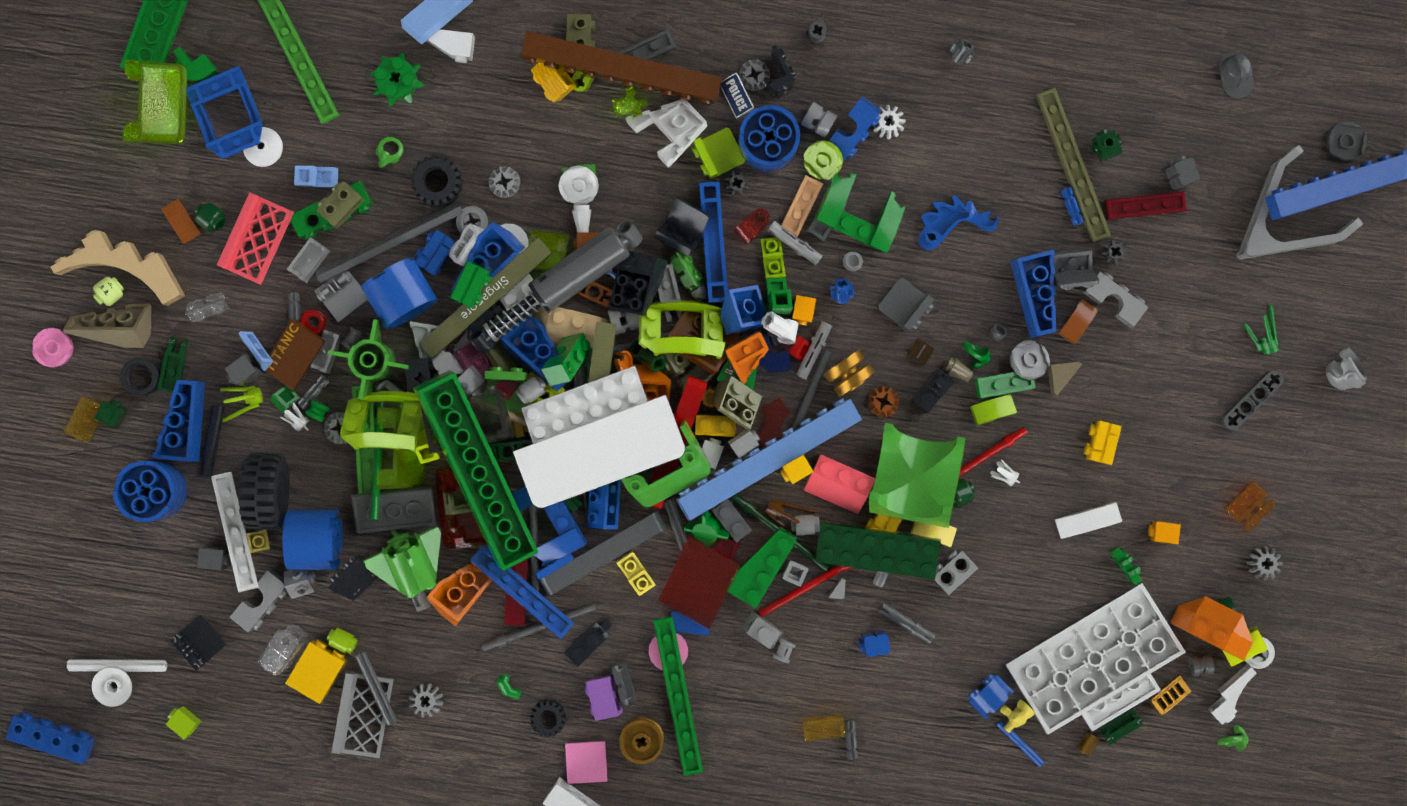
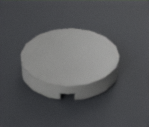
M1026 340L1017 344L1011 351L1010 363L1014 372L1021 378L1034 380L1045 374L1050 364V358L1044 346L1039 345L1036 341Z

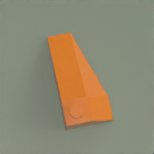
M469 563L449 577L441 580L426 598L444 618L454 626H457L492 580L473 563Z

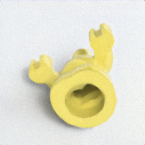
M1021 699L1013 711L1005 705L1000 709L1009 719V722L1003 727L1008 733L1014 728L1024 725L1028 718L1035 715L1030 706Z

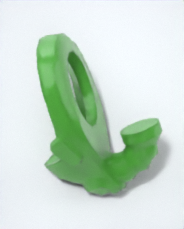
M386 137L379 142L376 148V155L379 159L378 166L380 168L390 163L395 164L399 162L403 153V145L397 138ZM387 142H395L399 150L396 154L390 155L383 150V145Z
M1235 725L1234 732L1240 734V736H1228L1217 740L1218 745L1235 746L1239 751H1243L1248 744L1249 737L1242 727Z

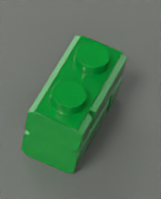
M467 261L450 298L470 308H474L475 305L479 306L484 296L481 292L484 287L487 288L492 280V277L489 276L491 271L471 261Z

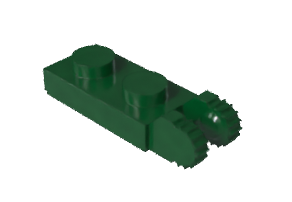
M170 337L167 351H165L157 390L173 393L176 381L182 380L187 356L185 354L189 344L188 339L181 341L178 354L173 353L177 342L176 337Z

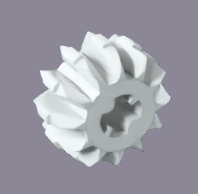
M886 105L885 110L879 107L882 110L879 114L881 119L873 131L878 132L880 130V138L884 136V133L887 134V139L891 138V133L898 137V131L904 130V127L900 124L906 122L905 119H899L903 112L896 114L895 112L898 108L896 106L892 111H890V105ZM888 118H890V119H891V124H890L889 126H886V125H885V123H886L885 120H887Z

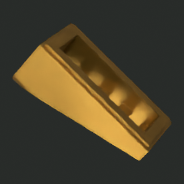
M1178 675L1160 688L1161 691L1149 697L1148 700L1157 713L1163 716L1192 691L1182 677ZM1177 683L1180 684V686L1184 690L1183 692H1180L1178 690V688L1176 687ZM1171 688L1176 692V697L1170 692ZM1165 693H1167V695H1168V696L1170 697V699H1171L1169 702H1168L1167 699L1164 697V694H1165ZM1161 698L1165 705L1161 706L1158 699Z

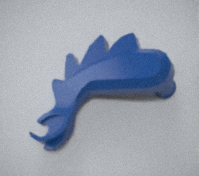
M954 195L951 197L953 206L944 202H933L932 205L937 213L928 212L921 216L925 227L918 236V243L924 250H933L959 222L963 221L973 223L984 231H994L998 227L999 216L995 217V221H990L988 217L991 211L979 213L972 201H968L964 206L960 199Z

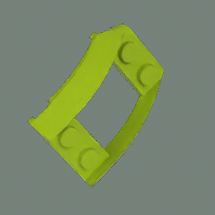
M696 301L653 303L649 306L645 316L639 315V345L645 349L649 348L654 352V356L665 353H686L701 356L708 354L720 359L726 343L723 342V324L720 318L722 306ZM691 311L701 313V338H660L661 312Z
M400 391L367 393L364 400H360L358 397L348 400L340 437L355 450L375 447L398 450L401 448L415 452L424 410L416 393ZM370 402L404 403L397 434L363 432Z

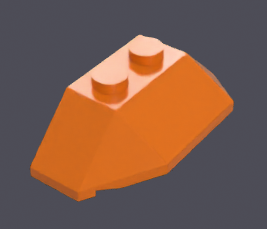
M1206 596L1179 605L1170 621V624L1243 661L1253 644L1244 616Z

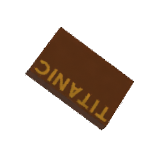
M291 319L269 356L273 363L265 371L294 391L299 386L311 363H313L326 341L296 319Z

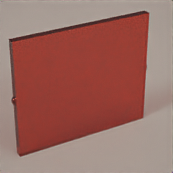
M688 537L659 600L682 613L683 616H687L710 629L740 565L719 554L716 550H712L697 540Z

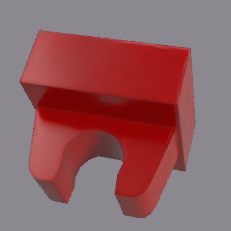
M799 336L796 337L792 347L785 345V349L794 358L802 361L810 343Z

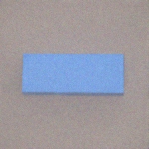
M424 0L401 19L402 28L420 44H423L471 4L473 0Z

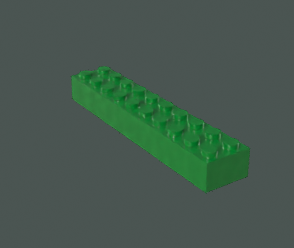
M448 370L414 387L416 396L497 566L502 571H505L539 553L456 373Z

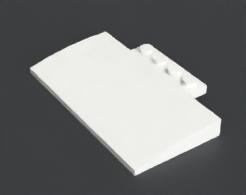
M1143 583L1009 662L1006 664V667L1029 706L1035 712V716L1046 734L1052 733L1080 715L1083 716L1091 731H1094L1161 691L1151 673L1186 652Z

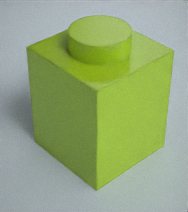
M183 706L178 710L175 708L168 715L169 721L165 725L182 739L190 737L202 721Z

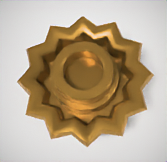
M709 384L706 387L699 407L713 413L714 410H717L712 400L716 386L712 387Z

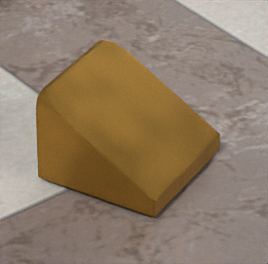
M1086 732L1077 749L1090 756L1098 744L1099 738Z

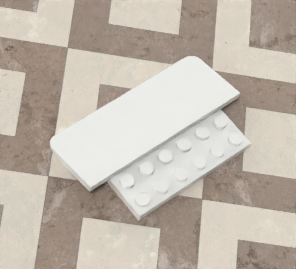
M633 366L521 408L533 444L513 451L532 503L539 508H544L677 459L683 455L685 445L667 396L664 395L647 401L637 369Z

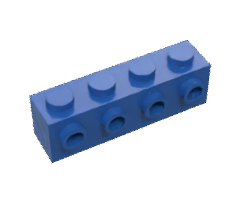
M621 479L589 491L587 527L618 529Z
M21 712V714L12 717L5 738L6 740L80 764L88 761L95 738L91 737L88 732H76L71 730L70 726L63 724L57 726L52 724V721L49 719L40 718L39 720L33 718V715L27 712Z

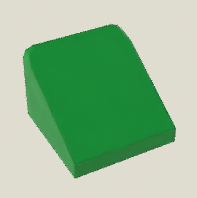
M284 385L272 394L270 401L283 414L300 397L295 391Z

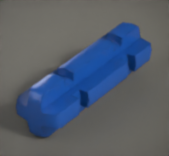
M1067 187L1061 190L1062 197L1065 198L1064 203L1068 214L1072 217V225L1082 224L1084 220L1082 215H1079L1080 210L1075 197H1073L1072 188Z

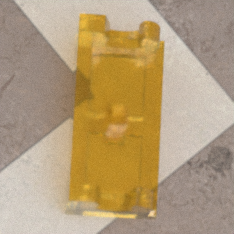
M81 397L64 433L78 440L90 442L100 422L94 419L101 403L88 397Z
M842 714L802 719L805 742L845 737Z

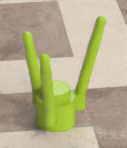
M260 387L220 388V391L227 392L247 391L244 392L243 396L225 399L223 403L245 400L246 404H250L223 418L222 422L231 420L253 408L260 407L259 403H263Z

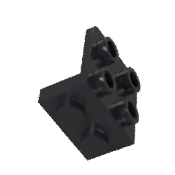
M774 45L771 50V56L783 77L771 82L768 92L771 98L776 96L781 98L788 94L787 90L793 88L796 75L793 68L787 66L785 62L786 56L782 48L778 49Z
M677 197L672 203L665 223L656 231L654 237L663 244L673 247L679 253L689 256L699 246L710 216L708 213Z

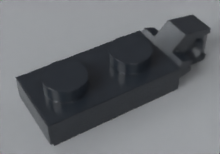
M607 618L601 625L597 622L594 625L592 624L564 654L579 667L607 639L609 634L606 631L613 623Z

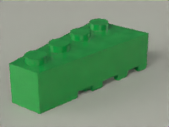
M779 527L722 584L721 588L757 608L797 541V536Z

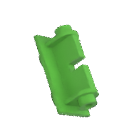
M676 252L675 255L670 257V263H672L676 273L679 274L682 271L685 273L679 278L686 290L688 289L691 292L696 287L704 284L702 274L694 267L690 255L687 256Z

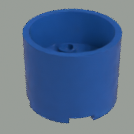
M776 105L762 106L752 110L744 118L739 134V148L745 162L758 171L775 172L783 169L793 160L800 142V130L795 117L788 110ZM773 134L774 140L766 141V135Z
M409 258L401 260L385 268L383 272L375 277L376 279L371 277L361 286L362 291L385 330L395 328L413 319L438 301L414 258L411 260Z
M139 461L126 466L118 474L113 498L119 511L127 518L129 517L139 522L163 520L175 515L181 509L186 500L187 485L184 476L174 465L164 461ZM147 488H150L151 491L146 495L145 491H147Z
M289 509L287 511L283 526V557L287 570L339 569L341 560L337 558L340 555L341 548H343L342 519L337 518V515H339L338 509Z

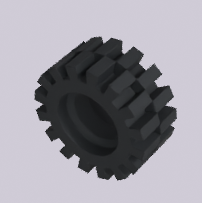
M545 699L542 702H538L532 709L530 716V725L534 728V732H538L540 736L544 735L546 737L555 736L557 733H560L567 720L565 708L553 699ZM544 711H552L555 714L556 721L553 725L547 726L541 722V714Z

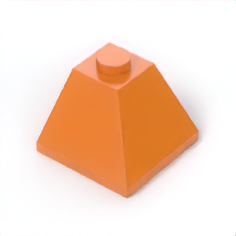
M633 364L637 369L647 401L666 395L670 404L671 379L660 371H652L644 364Z

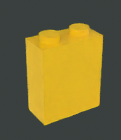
M317 639V641L312 640L309 642L285 684L320 704L325 700L348 660L344 658L345 655L338 650L332 651L328 649L326 643Z

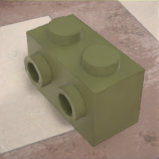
M567 14V41L595 47V40H591L592 33H595L596 23L592 21L591 14Z
M345 181L337 183L332 189L333 193L328 198H323L318 204L319 208L316 210L337 229L365 200Z

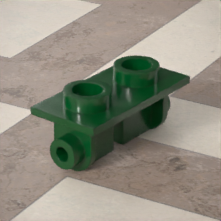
M1132 707L1101 726L1099 730L1110 746L1141 727L1143 723L1139 714Z

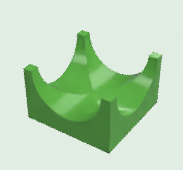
M885 423L877 474L869 496V513L949 528L966 438L957 437L949 442L925 441L899 432L893 424Z

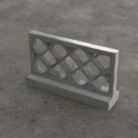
M346 671L331 753H346L380 758L386 722L384 718H382V721L379 719L382 715L381 712L377 715L371 708V705L376 700L368 703L363 696L370 688L367 687L360 692L356 687L357 678L365 679L364 675L354 673L353 671ZM377 676L379 682L389 683L388 690L384 693L387 695L386 697L390 703L394 679ZM361 697L366 706L357 712L352 704L355 699ZM369 708L375 717L365 723L359 714ZM352 709L355 714L350 717ZM357 716L362 726L353 732L349 726V721ZM377 719L381 729L373 735L367 725ZM365 727L371 737L361 743L355 734ZM353 736L359 745L354 749L345 748L346 740ZM373 739L377 744L376 753L368 752L363 745Z

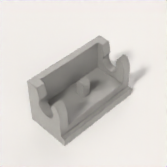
M310 237L287 270L307 283L330 253V250Z
M323 330L321 338L326 342L310 367L330 374L336 356L328 354V350L338 352L341 344L340 340L343 339V336Z

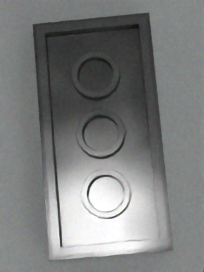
M432 486L380 491L378 521L370 520L372 492L351 495L357 534L437 525Z

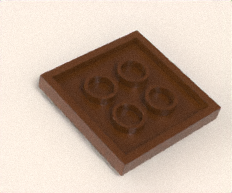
M685 311L668 337L701 338V313ZM723 327V342H726L724 349L734 345L743 332L726 335ZM724 350L720 359L708 354L701 356L679 353L713 376H715L727 357Z

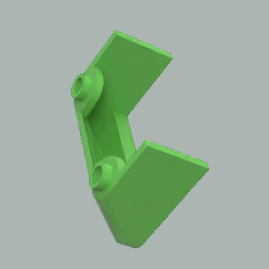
M686 420L682 421L680 429L689 443L685 447L683 455L679 457L683 465L682 467L650 484H647L644 477L638 474L621 479L627 491L642 506L651 507L703 480L710 474L711 465Z

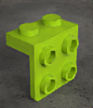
M729 128L722 129L702 140L698 138L693 141L694 146L691 149L696 158L700 157L702 162L700 167L704 175H708L710 180L745 162Z

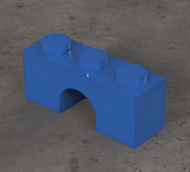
M864 96L858 100L848 114L857 124L856 132L846 133L839 128L829 140V142L838 147L842 153L843 161L847 157L852 158L858 150L855 146L859 141L862 143L870 134L867 132L871 125L875 127L881 119L879 114L882 110Z

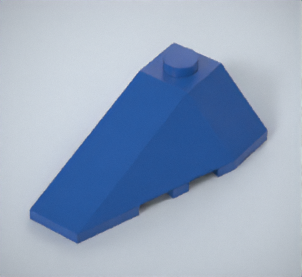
M492 222L478 235L466 262L471 261L491 271L489 276L493 278L525 246L510 231ZM464 264L462 270L460 271V273H459V275H458V277H457V279H456V281H455V283H454V285H453V287H452V289H451L452 291L454 290V288H455V286H456V283H457V281H458V279H459V277H460V275H461V273H462V271H463V269H464V267H465V264Z

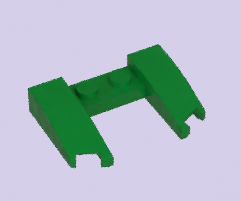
M834 174L814 220L883 253H888L901 222L905 206L900 207L894 200L895 193L890 192L874 226L843 211L856 174H849V178H838V174Z

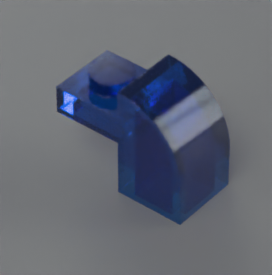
M768 334L762 335L769 350L759 360V366L769 373L791 371L788 350L772 353Z

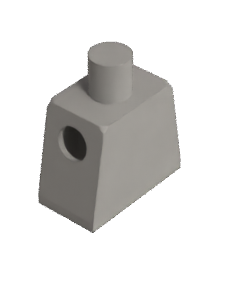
M754 611L751 612L742 626V629L748 635L769 649L774 648L784 633Z

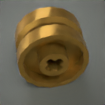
M860 349L824 373L828 382H834L841 377L842 381L834 387L839 397L848 391H853L866 381L865 379L875 373L870 364H865L859 369L856 367L865 359Z
M637 716L630 719L624 725L619 738L622 754L629 761L636 764H647L654 761L660 755L663 748L664 733L661 726L654 719L647 716ZM642 737H645V741L640 742L638 738L641 739Z

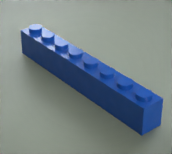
M1407 150L1395 153L1396 157L1390 158V155L1378 158V162L1374 164L1372 160L1361 163V168L1355 169V166L1342 169L1343 173L1337 174V171L1326 174L1325 179L1322 180L1319 177L1309 179L1306 185H1302L1299 182L1290 185V189L1284 191V188L1271 191L1272 195L1266 197L1265 200L1272 221L1407 179Z

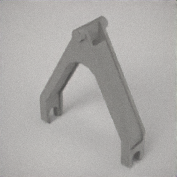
M1298 145L1289 150L1270 167L1236 256L1238 259L1243 260L1334 244L1346 239L1363 225V222L1358 217L1356 220L1352 219L1335 234L1289 242L1277 241L1270 236L1265 223L1269 211L1265 198L1271 196V191L1277 189L1285 166L1304 151Z

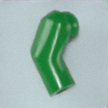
M501 674L499 679H497V686L504 696L519 700L522 690L511 687L509 676Z

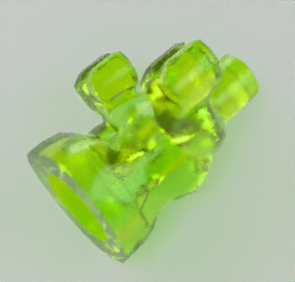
M634 87L626 88V98L613 99V109L617 118L630 114L634 115V117L642 115L641 107L647 106L646 98L637 100L634 97Z

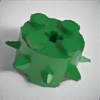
M401 53L399 57L389 59L382 56V63L376 71L370 72V76L375 78L377 84L373 94H384L388 98L389 106H393L397 100H406L412 103L411 96L415 93V89L424 86L423 83L418 81L416 74L421 67L420 64L411 66L405 60L404 53ZM396 76L399 77V78H398V79H399V82H398V83H396V82L394 81V78H395Z

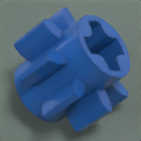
M846 279L836 280L835 285H830L831 299L835 298V301L840 304L849 302V298H854V285L850 284Z

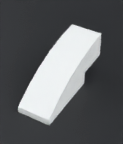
M1111 502L1055 519L1062 539L1120 523L1122 518L1117 503Z

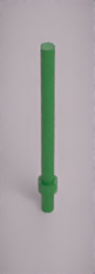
M377 403L376 418H374L375 432H383L386 427V418H384L385 403ZM375 447L370 520L378 521L383 449Z

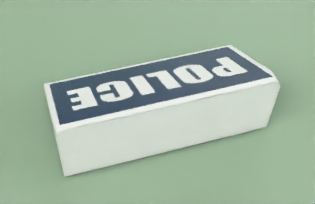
M737 72L721 81L720 87L736 119L754 110V106Z

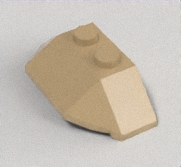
M541 306L539 312L534 311L532 313L545 327L555 348L563 337L583 332L586 339L590 342L592 349L596 321L611 323L610 320L560 307L548 313Z

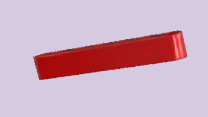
M692 376L688 377L674 415L684 445L687 439L680 429L681 422L686 420L690 429L692 428L708 382ZM677 458L656 466L650 483L676 470L680 459ZM665 500L653 505V507L662 509Z

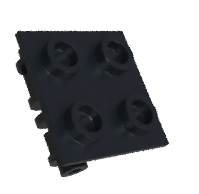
M202 615L198 616L180 633L173 636L171 643L195 671L227 645Z

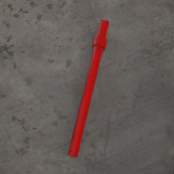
M1022 427L1011 435L1007 434L1002 438V441L963 465L959 477L1004 448L1014 445L1016 440L1028 433L1026 429Z
M837 565L801 585V587L759 609L761 617L840 572L848 571L853 567Z

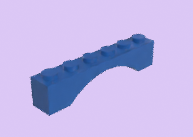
M717 181L699 183L701 210L710 216L703 233L709 304L724 303L726 291L728 290L720 184Z

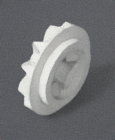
M1263 638L1268 650L1261 653L1264 658L1253 656L1245 660L1246 664L1248 663L1256 669H1262L1272 663L1275 650L1272 643L1266 638Z

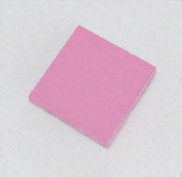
M605 741L565 743L567 784L608 781Z

